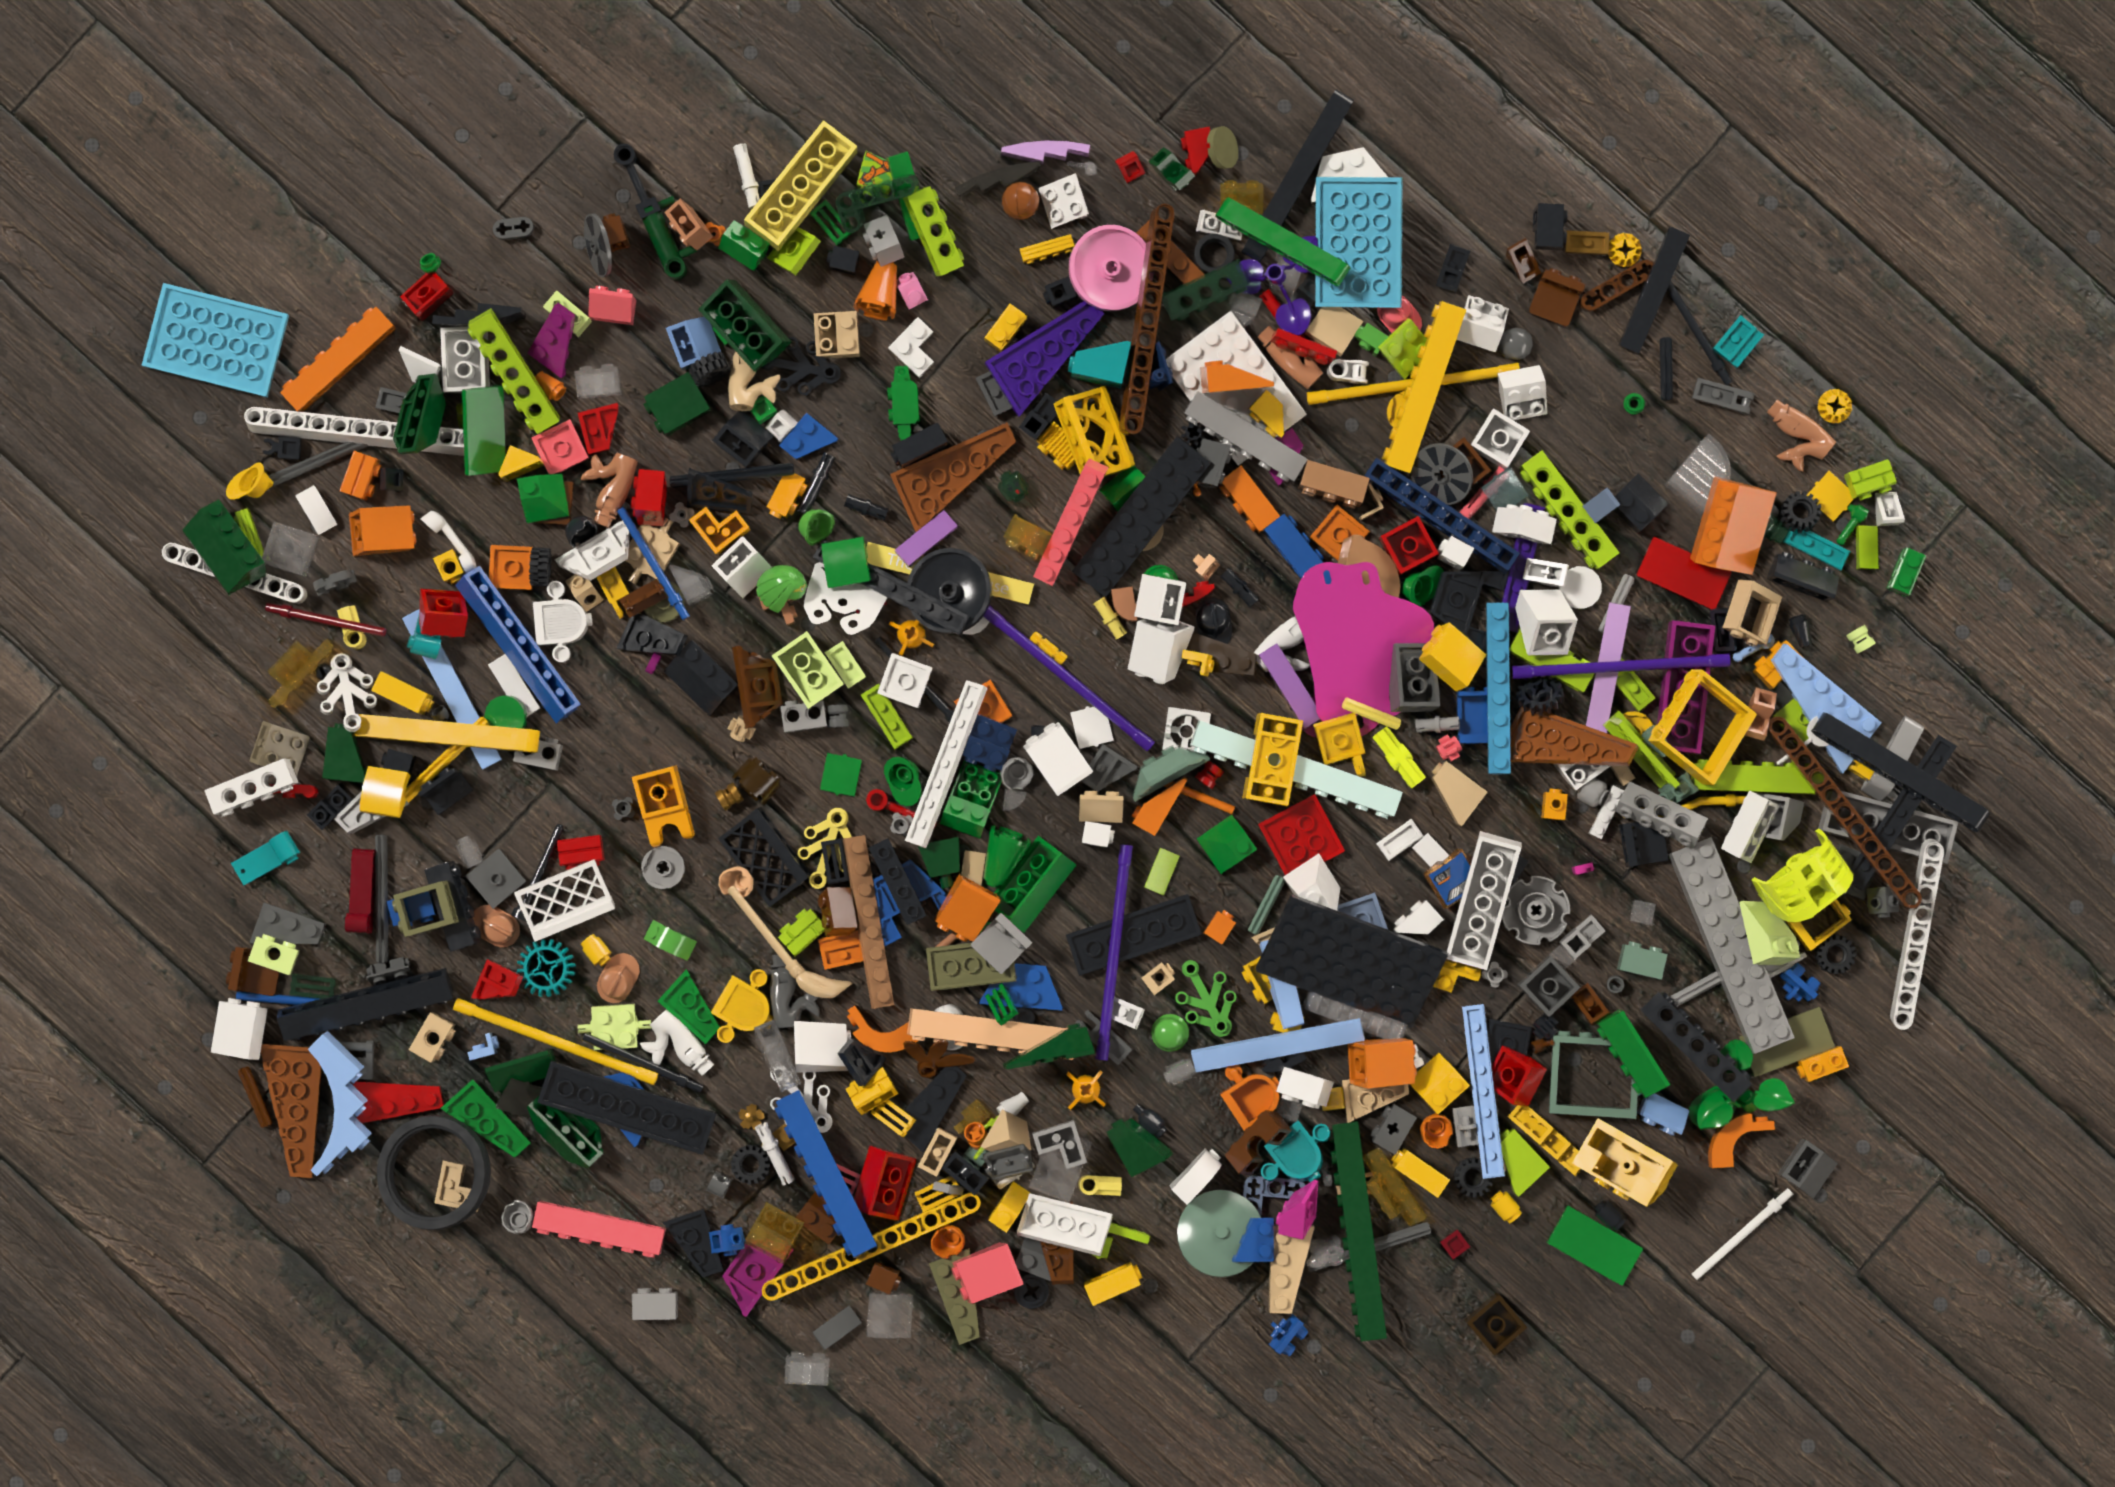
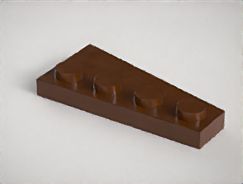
M1040 1241L1052 1285L1074 1284V1249Z

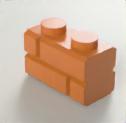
M353 451L340 492L367 501L368 497L371 498L375 490V485H372L375 477H379L380 469L382 468L380 460Z

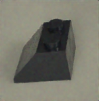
M1639 473L1614 496L1620 503L1614 511L1636 533L1642 531L1668 504Z

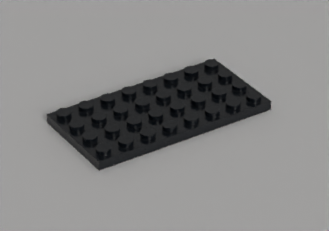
M1291 894L1255 969L1256 972L1412 1028L1448 957V953L1442 949Z

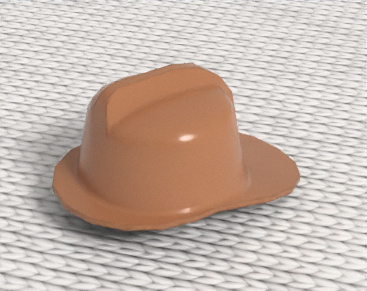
M482 905L474 911V923L480 929L482 939L498 947H508L516 942L520 934V925L512 915L497 907L492 909L490 905Z
M625 953L611 957L597 982V990L601 998L610 1003H619L627 998L640 973L637 960Z

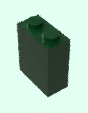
M689 372L644 396L646 403L643 404L649 415L654 414L657 419L654 424L659 433L664 432L666 436L711 412Z

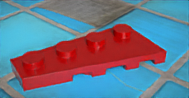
M359 1081L353 1084L351 1082L368 1099L364 1104L366 1109L357 1117L361 1123L439 1109L444 1105L441 1086Z

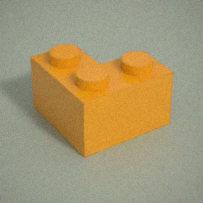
M707 507L689 519L717 556L751 530L737 511L721 523H718Z

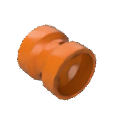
M972 1122L966 1126L964 1136L973 1149L979 1150L988 1133L981 1123Z

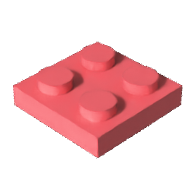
M570 419L532 437L548 474L561 473L589 459Z

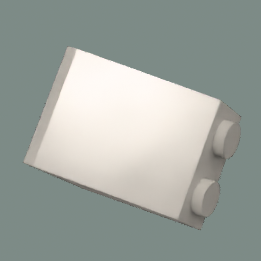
M1560 589L1520 590L1515 609L1527 654H1568L1578 619Z
M1149 619L1137 621L1128 670L1135 672V675L1140 677H1150L1159 684H1165L1175 679L1183 659L1182 652L1187 649L1195 627L1179 621L1178 625Z
M1058 722L1046 726L1043 729L1044 732L1039 736L1034 735L1027 739L1026 744L1023 746L1057 796L1093 772Z
M1317 854L1283 877L1294 895L1337 911L1340 886L1320 854Z
M794 1021L796 1073L848 1070L837 1054L845 1043L851 1039V1030H846V1024Z

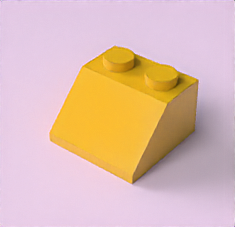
M1437 1053L1417 1071L1415 1083L1409 1084L1437 1114L1443 1111L1470 1086L1440 1053Z

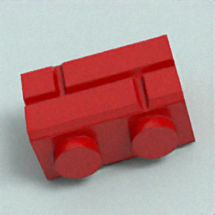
M602 835L557 840L560 866H565L566 870L594 859L597 866H600V861H605Z

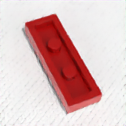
M1279 328L1273 333L1270 341L1278 348H1288L1295 351L1299 356L1314 358L1317 363L1330 365L1337 354V350Z

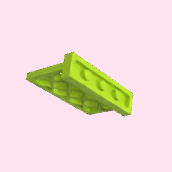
M1617 711L1603 724L1604 728L1611 735L1638 745L1639 748L1633 760L1658 788L1661 789L1665 784L1674 788L1680 785L1674 778L1676 773L1655 750L1643 742L1644 739L1620 711Z

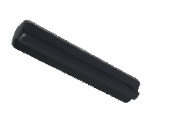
M1670 337L1660 339L1661 400L1663 401L1673 399L1672 338Z

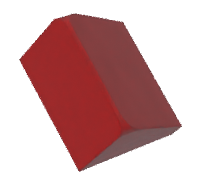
M1134 151L1115 160L1126 183L1145 174L1138 155Z

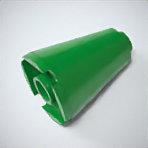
M995 826L991 827L984 870V879L987 881V885L998 888L1005 884L1030 847L1032 841L1029 838L1025 841L1022 839L1023 834L1009 828L1000 826L999 830H995Z

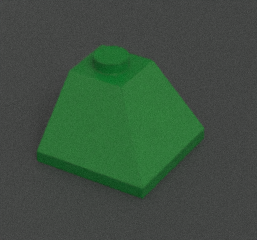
M563 474L535 475L517 479L527 524L570 516Z
M1230 815L1197 838V841L1220 874L1257 850L1233 815Z

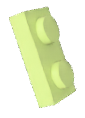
M843 641L825 652L848 689L866 678Z

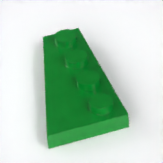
M473 1079L440 1108L514 1158L531 1144Z

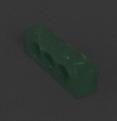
M1239 258L1163 293L1162 302L1171 321L1174 319L1181 321L1189 317V313L1194 310L1201 312L1209 307L1208 304L1216 301V303H1220L1228 299L1227 295L1233 292L1237 295L1246 291V286L1250 284V280ZM1228 278L1231 281V286L1223 287L1220 284V280ZM1209 287L1212 295H1202L1201 288ZM1189 296L1192 298L1193 303L1185 305L1182 303L1181 298Z

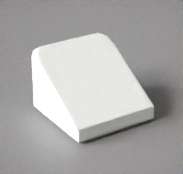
M782 409L765 428L781 442L798 422Z

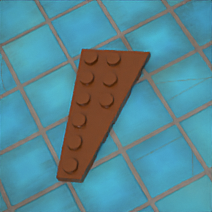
M1008 422L890 474L915 532L931 521L1016 443Z
M1520 707L1510 727V762L1630 766L1639 748L1637 744L1552 713L1549 714L1546 711L1541 716L1539 712L1531 715V710L1524 712L1523 707Z
M262 1044L263 1067L268 1080V1088L279 1125V1133L282 1138L290 1177L313 1178L314 1173L311 1169L314 1167L322 1067L308 1050L309 1047Z

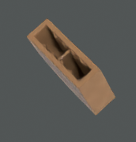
M1352 535L1344 539L1338 564L1352 565L1362 562L1374 564L1378 570L1383 591L1399 598L1400 579L1396 566L1390 556L1382 548L1365 540L1361 535ZM1363 571V583L1368 585L1370 583L1368 572Z

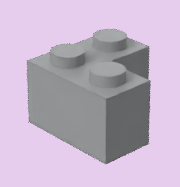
M1074 1120L1032 1133L1039 1155L1060 1148L1066 1169L1087 1163Z

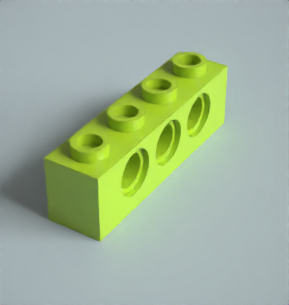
M928 186L904 196L903 200L935 275L942 276L964 266L962 262L964 260L963 254L959 248H956L954 243L956 240L955 235L951 229H948L945 222L947 221V216L944 210L938 206L937 201H939L936 191ZM925 205L931 208V214L928 217L922 212ZM934 224L939 227V234L936 237L931 233V227ZM943 244L948 248L946 256H942L939 252V248Z

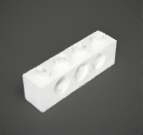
M281 759L204 791L213 814H221L222 817L233 814V809L240 806L241 809L253 806V801L261 799V801L273 798V793L281 791V793L293 790V785L298 784V780L290 759ZM271 775L276 777V784L273 787L268 783ZM251 783L256 785V792L253 795L248 790ZM231 791H234L237 796L233 803L229 800V793Z

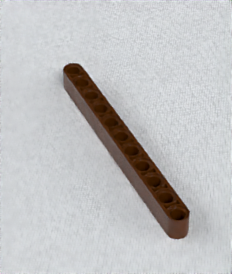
M1169 204L1157 206L1150 215L1119 421V429L1126 436L1140 432L1144 422L1174 221V209ZM1159 210H1163L1166 213V220L1159 217ZM1156 231H1160L1163 234L1162 241L1156 238ZM1153 252H1157L1160 255L1159 262L1153 259ZM1150 273H1154L1156 275V283L1150 281ZM1147 294H1151L1153 296V304L1147 302ZM1143 315L1150 317V325H1146L1143 322ZM1140 336L1147 338V346H1143L1140 343ZM1137 357H1141L1144 360V367L1137 365ZM1134 378H1138L1141 381L1140 388L1134 386ZM1131 399H1135L1138 403L1136 410L1130 405ZM1128 420L1133 421L1135 424L1133 431L1127 427Z
M1782 717L1772 718L1769 722L1768 730L1774 741L1901 905L1909 911L1917 909L1922 901V896L1789 723ZM1775 723H1781L1784 726V730L1777 733L1773 731L1772 726ZM1788 740H1794L1798 746L1790 750L1786 748L1785 743ZM1801 757H1808L1811 763L1809 766L1803 767L1799 765L1798 761ZM1815 774H1821L1824 777V781L1820 784H1815L1811 778ZM1828 791H1834L1837 794V799L1828 801L1825 798V794ZM1842 808H1847L1851 815L1848 818H1841L1838 811ZM1859 825L1863 827L1864 833L1860 836L1854 835L1851 831L1853 826ZM1867 843H1875L1877 851L1874 853L1867 852L1865 849ZM1881 860H1888L1891 867L1888 870H1881L1878 863ZM1900 877L1903 879L1904 885L1900 888L1894 887L1892 879ZM1913 894L1917 897L1918 902L1915 905H1909L1906 903L1905 897Z

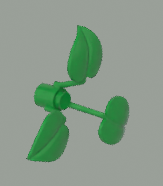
M1731 1040L1720 1051L1724 1057L1728 1054L1737 1062L1734 1066L1739 1071L1747 1070L1753 1064V1053L1750 1047L1741 1040ZM1771 1078L1761 1083L1759 1091L1756 1090L1753 1094L1752 1091L1748 1090L1736 1103L1730 1099L1725 1101L1720 1094H1713L1705 1098L1698 1109V1127L1700 1130L1707 1128H1720L1727 1125L1732 1120L1734 1113L1732 1106L1729 1104L1735 1105L1737 1108L1742 1107L1745 1112H1754L1757 1108L1769 1112L1788 1108L1794 1105L1795 1102L1786 1084L1780 1079Z

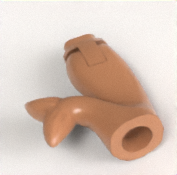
M1268 326L1258 336L1264 343L1263 347L1266 348L1274 361L1288 375L1306 389H1309L1323 374L1314 358L1307 356L1304 357L1303 364L1300 356L1295 351L1288 348H1278L1274 343L1270 342L1275 330Z
M1777 399L1767 411L1774 418L1773 422H1777V426L1784 433L1810 441L1809 443L1799 444L1776 456L1783 461H1792L1794 467L1803 472L1804 456L1811 455L1822 460L1836 444V441L1819 424L1797 409L1790 407L1787 403L1784 405Z
M596 453L592 456V468L583 473L581 480L604 479L616 475L602 489L597 498L596 508L599 510H595L597 514L594 519L597 524L610 528L612 520H616L617 511L622 508L630 491L638 463L637 460L616 453L612 461L607 466H604Z

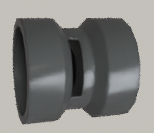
M848 705L827 706V713L829 714L828 728L849 727V720L846 718Z

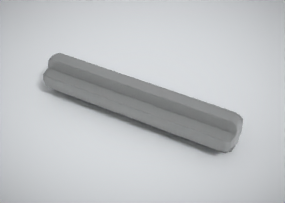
M1628 574L1623 575L1611 603L1624 604L1634 582L1632 576ZM1608 609L1599 627V631L1604 633Z
M1714 972L1671 996L1674 1000L1673 1005L1678 1007L1720 984L1721 980L1718 973Z

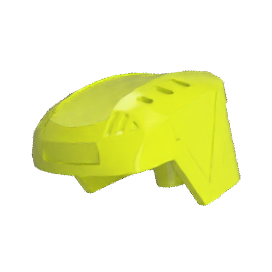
M1819 828L1815 832L1821 842V846H1816L1803 854L1799 853L1792 856L1786 862V866L1775 873L1767 882L1755 877L1751 879L1766 907L1772 914L1784 921L1800 922L1813 918L1814 915L1839 896L1846 893L1853 881L1852 871L1825 833Z

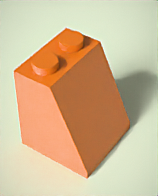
M410 506L359 508L349 513L353 556L402 552L414 549L416 534L412 529L414 513L411 511Z
M959 874L934 920L938 923L937 927L943 931L948 932L950 929L957 933L956 937L964 942L970 940L973 942L996 909L1000 898L996 893Z
M1406 1038L1370 1039L1349 1043L1350 1084L1367 1089L1414 1084L1417 1070L1414 1065L1416 1049L1413 1040Z

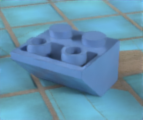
M705 317L685 320L666 328L682 371L688 370L702 356L706 357L709 353L712 355L714 352H721L711 323Z
M1655 1093L1646 1098L1644 1097L1637 1110V1114L1641 1116V1121L1654 1127L1658 1124L1660 1125L1659 1130L1672 1136L1675 1133L1682 1135L1689 1113L1688 1109Z

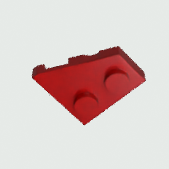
M487 959L471 998L481 1000L516 996L524 976Z

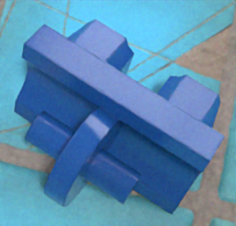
M1799 963L1794 964V966L1786 969L1779 975L1786 982L1783 988L1787 991L1784 997L1787 1000H1790L1792 997L1798 1002L1802 997L1807 1002L1815 999L1818 995L1816 991L1821 983L1814 977H1810L1804 982L1800 977L1806 970Z
M1291 1314L1287 1321L1283 1318L1279 1324H1276L1274 1321L1270 1324L1275 1329L1270 1335L1273 1339L1269 1345L1277 1353L1291 1356L1295 1346L1290 1341L1294 1336L1300 1340L1304 1339L1308 1330L1303 1326L1304 1323Z

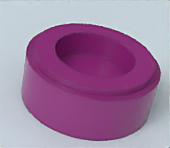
M653 653L645 672L649 674L654 673L661 655Z

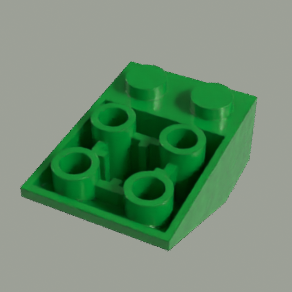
M964 760L944 809L940 824L980 839L1002 782L1001 773L997 771L992 772L981 765H975Z

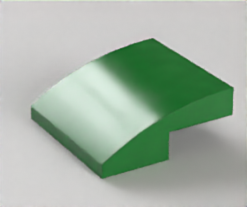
M864 536L821 544L828 588L871 580Z

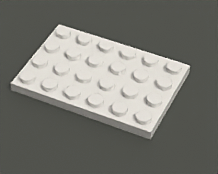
M1229 311L1165 359L1167 366L1172 370L1173 379L1190 401L1197 391L1202 393L1200 367H1205V362L1223 360V365L1229 364L1273 381V387L1202 393L1268 434L1265 431L1267 426L1261 421L1259 423L1254 421L1249 416L1251 411L1248 410L1250 405L1266 389L1283 404L1284 431L1307 415L1232 311ZM1216 434L1218 440L1223 443L1224 438ZM1237 446L1230 447L1231 457L1238 466L1248 459L1240 453L1242 449Z

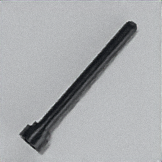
M562 824L556 825L529 886L541 881L556 848L557 840L560 839L564 830ZM526 893L523 902L530 905L534 894ZM518 904L517 908L514 907L511 915L527 922Z

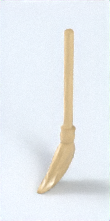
M731 886L728 889L729 894L786 964L785 969L796 979L797 984L802 990L815 997L834 998L852 985L850 981L830 979L814 972L805 971L796 959L793 960L736 887Z

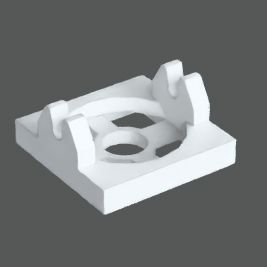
M1168 707L1162 750L1171 745L1174 748L1179 746L1173 741L1171 733H1177L1182 738L1181 747L1194 750L1195 747H1188V741L1195 732L1194 726L1191 725L1192 717H1195L1198 721L1210 724L1211 713ZM1185 716L1184 724H1181L1180 727L1172 726V723L1177 718ZM1184 725L1190 726L1193 730L1192 735L1188 738L1183 737L1180 733Z

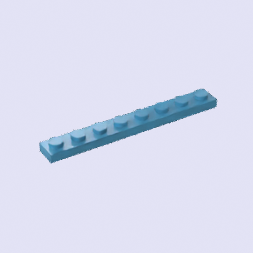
M1487 603L1488 774L1510 775L1509 603Z

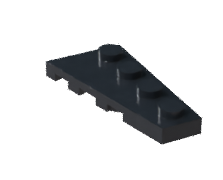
M958 1066L945 1067L904 1110L916 1119L905 1137L922 1153L967 1076ZM901 1114L898 1116V1118H900L906 1124L909 1122V1120ZM895 1120L892 1122V1124H894L900 1130L904 1129V1127H902Z

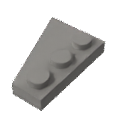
M362 791L334 818L350 835L385 817L359 810Z

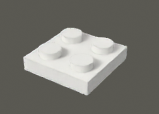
M892 653L878 694L919 708L933 668Z

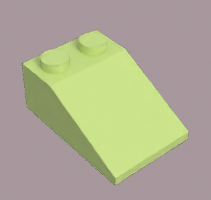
M807 631L772 655L808 709L844 685Z
M1739 902L1753 964L1782 965L1800 958L1796 937L1782 919L1770 912L1764 902Z

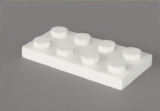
M1029 1193L1017 1235L1101 1256L1113 1216L1110 1213Z

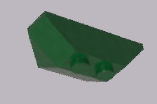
M435 373L418 375L415 380L416 383L410 388L402 401L393 436L395 446L401 455L418 453L437 442L446 402L438 376Z
M538 1096L527 1106L536 1131L566 1161L588 1169L603 1155L600 1128L591 1119L537 1103Z

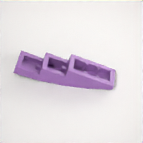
M1276 643L1259 654L1260 659L1270 672L1271 677L1298 720H1303L1302 726L1304 729L1320 720L1316 712L1315 703L1278 644Z

